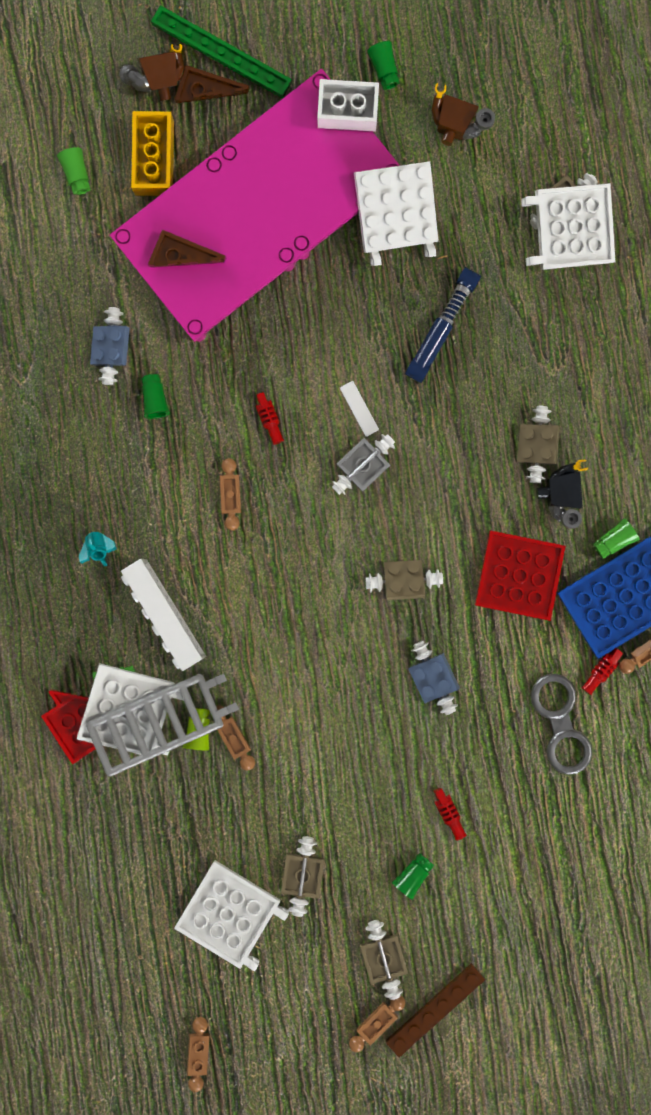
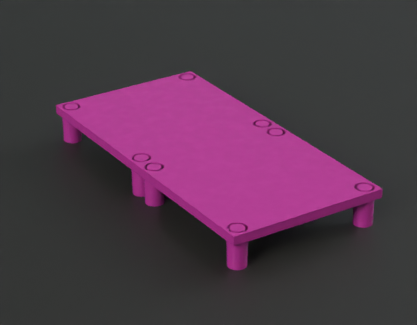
M322 68L110 234L112 240L194 342L203 341L209 330L284 271L293 270L295 263L299 259H307L313 248L359 213L354 172L400 166L373 131L318 128L320 79L331 80ZM162 230L226 256L224 263L166 267L148 266Z

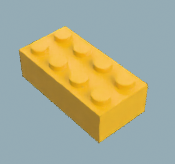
M132 111L131 188L135 196H160L173 185L174 119L171 112Z

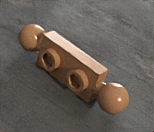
M227 458L221 464L222 470L226 473V475L220 476L222 514H228L224 521L225 527L230 531H234L240 525L239 519L235 516V514L241 513L239 475H233L237 467L236 462L231 458Z
M651 639L642 646L637 647L631 653V659H623L620 662L619 669L621 672L630 674L634 671L635 665L641 668L651 661Z
M216 705L218 710L224 708L222 705ZM226 715L221 717L223 727L217 731L234 760L238 757L241 758L240 766L243 770H252L255 766V759L247 755L251 748L233 716L228 719Z
M400 995L399 998L390 1000L389 1006L383 1002L357 1028V1032L360 1035L353 1036L349 1041V1047L353 1052L362 1051L365 1041L371 1046L398 1019L395 1011H401L405 1007L404 997Z
M197 1017L193 1021L192 1027L196 1033L189 1034L186 1073L187 1076H192L188 1082V1087L192 1092H199L203 1088L204 1081L200 1075H207L210 1036L209 1033H203L208 1027V1022L204 1017Z

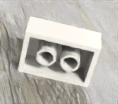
M320 79L318 128L376 132L379 83Z

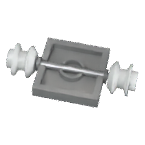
M381 434V441L375 440L377 448H374L363 438L336 463L346 474V476L338 475L339 480L337 482L332 481L334 484L332 488L339 495L341 493L346 495L344 491L346 488L352 489L351 481L363 492L390 467V464L380 455L381 453L388 455V449L390 447L395 448L393 445L395 441L388 434L386 436Z

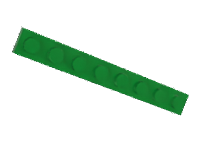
M161 5L151 20V24L154 27L282 99L292 84L291 78Z

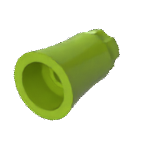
M196 708L203 727L209 725V709ZM189 717L186 735L196 731L191 717ZM209 734L184 744L183 748L208 751Z

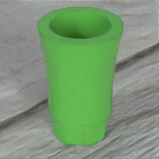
M74 147L59 152L57 158L73 194L81 195L90 191L91 188L82 148Z
M623 518L615 527L594 542L593 546L599 556L604 559L640 539L632 525Z

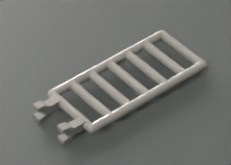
M197 674L88 721L86 727L108 777L116 775L222 728L223 721L221 717L239 710L236 702L218 710L209 688L226 682L225 675L222 674L205 681L202 674ZM198 683L214 720V723L203 727L187 687ZM180 691L196 728V731L187 735L184 733L169 695ZM162 699L178 739L167 743L151 705L152 702ZM141 707H144L160 747L150 751L132 712ZM122 715L126 716L141 752V755L132 759L128 755L114 721L115 718ZM104 723H107L123 763L114 767L109 762L95 728Z

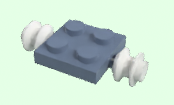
M109 307L108 310L104 311L108 318L103 320L108 326H93L90 360L91 365L105 366L99 369L103 375L98 378L104 385H113L114 382H118L114 378L118 371L113 366H126L130 329L127 326H119L123 323L119 320V316H122L124 313L120 312L119 308Z
M420 641L413 645L414 649L411 651H416L417 656L415 659L422 660V662L408 669L424 703L439 698L436 705L442 706L443 709L440 713L449 715L456 711L455 707L458 704H453L454 696H447V694L459 690L460 687L444 653L429 658L432 650H428L426 647L429 642L424 643V641Z

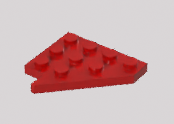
M50 690L49 694L57 706L41 717L73 765L95 750L93 743L77 740L89 697Z

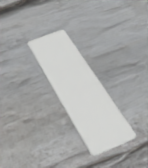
M351 381L340 387L365 436L378 431L379 428L354 382Z

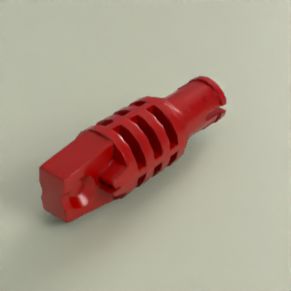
M264 392L256 395L259 405L255 407L265 430H268L273 445L282 443L284 439L278 427L280 421L271 400L267 401Z
M615 648L609 654H605L594 669H592L591 677L581 688L589 695H592L599 684L606 682L607 678L610 677L611 673L620 664L618 661L623 653L618 648Z
M442 788L434 790L438 800L434 803L444 823L450 827L456 841L465 838L467 834L459 821L460 815L451 796H446Z

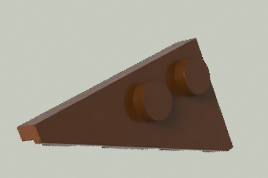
M186 65L175 96V103L247 94L249 92V85Z
M162 230L148 266L166 267L224 263L226 256Z

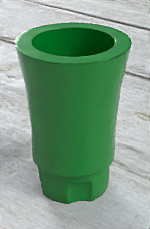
M382 41L371 46L367 50V54L374 66L383 90L396 87L400 84L394 59L392 42Z
M145 375L142 378L144 418L157 419L170 415L160 375Z
M419 853L415 860H412L406 869L392 881V884L413 900L418 889L430 874L429 871L433 868L434 864Z

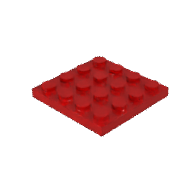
M490 530L475 606L551 621L566 546Z

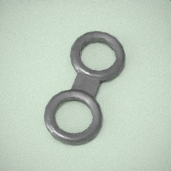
M556 673L546 674L540 677L533 685L531 703L536 712L542 717L549 718L554 734L547 746V758L551 766L558 772L566 775L577 774L589 765L592 758V745L582 732L574 730L572 727L569 712L574 708L576 691L571 681L565 676ZM556 681L565 686L568 699L563 708L557 711H549L542 707L539 701V692L544 684ZM566 737L577 738L584 747L582 760L574 766L567 767L561 765L555 757L556 745Z

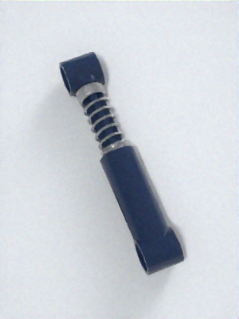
M464 267L456 282L457 286L454 294H452V298L449 299V303L444 308L442 315L435 319L405 375L419 383L423 382L434 359L453 328L452 324L453 319L456 318L455 315L461 309L460 306L466 300L465 297L473 293L481 275Z

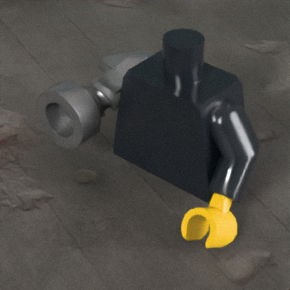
M585 459L578 460L576 464L572 463L561 466L551 474L550 479L546 480V487L536 489L537 499H547L552 517L559 522L561 520L563 526L568 529L577 528L582 522V516L577 511L583 508L581 475L577 471L588 470V468L582 469L580 466L582 462L587 461Z

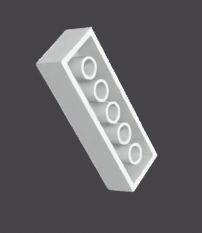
M139 559L121 570L123 574L121 579L126 586H130L133 590L131 595L137 603H141L143 615L147 620L150 618L153 626L151 627L157 636L160 635L163 639L162 646L167 653L171 652L174 657L172 662L175 667L184 671L207 657L148 560Z

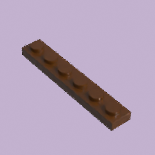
M471 963L386 1039V1044L400 1058L485 981L484 976Z

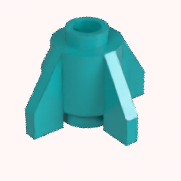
M100 532L89 533L85 537V542L79 554L80 563L89 561L91 557L95 561L100 560L104 567L107 566L106 553L116 550V543Z

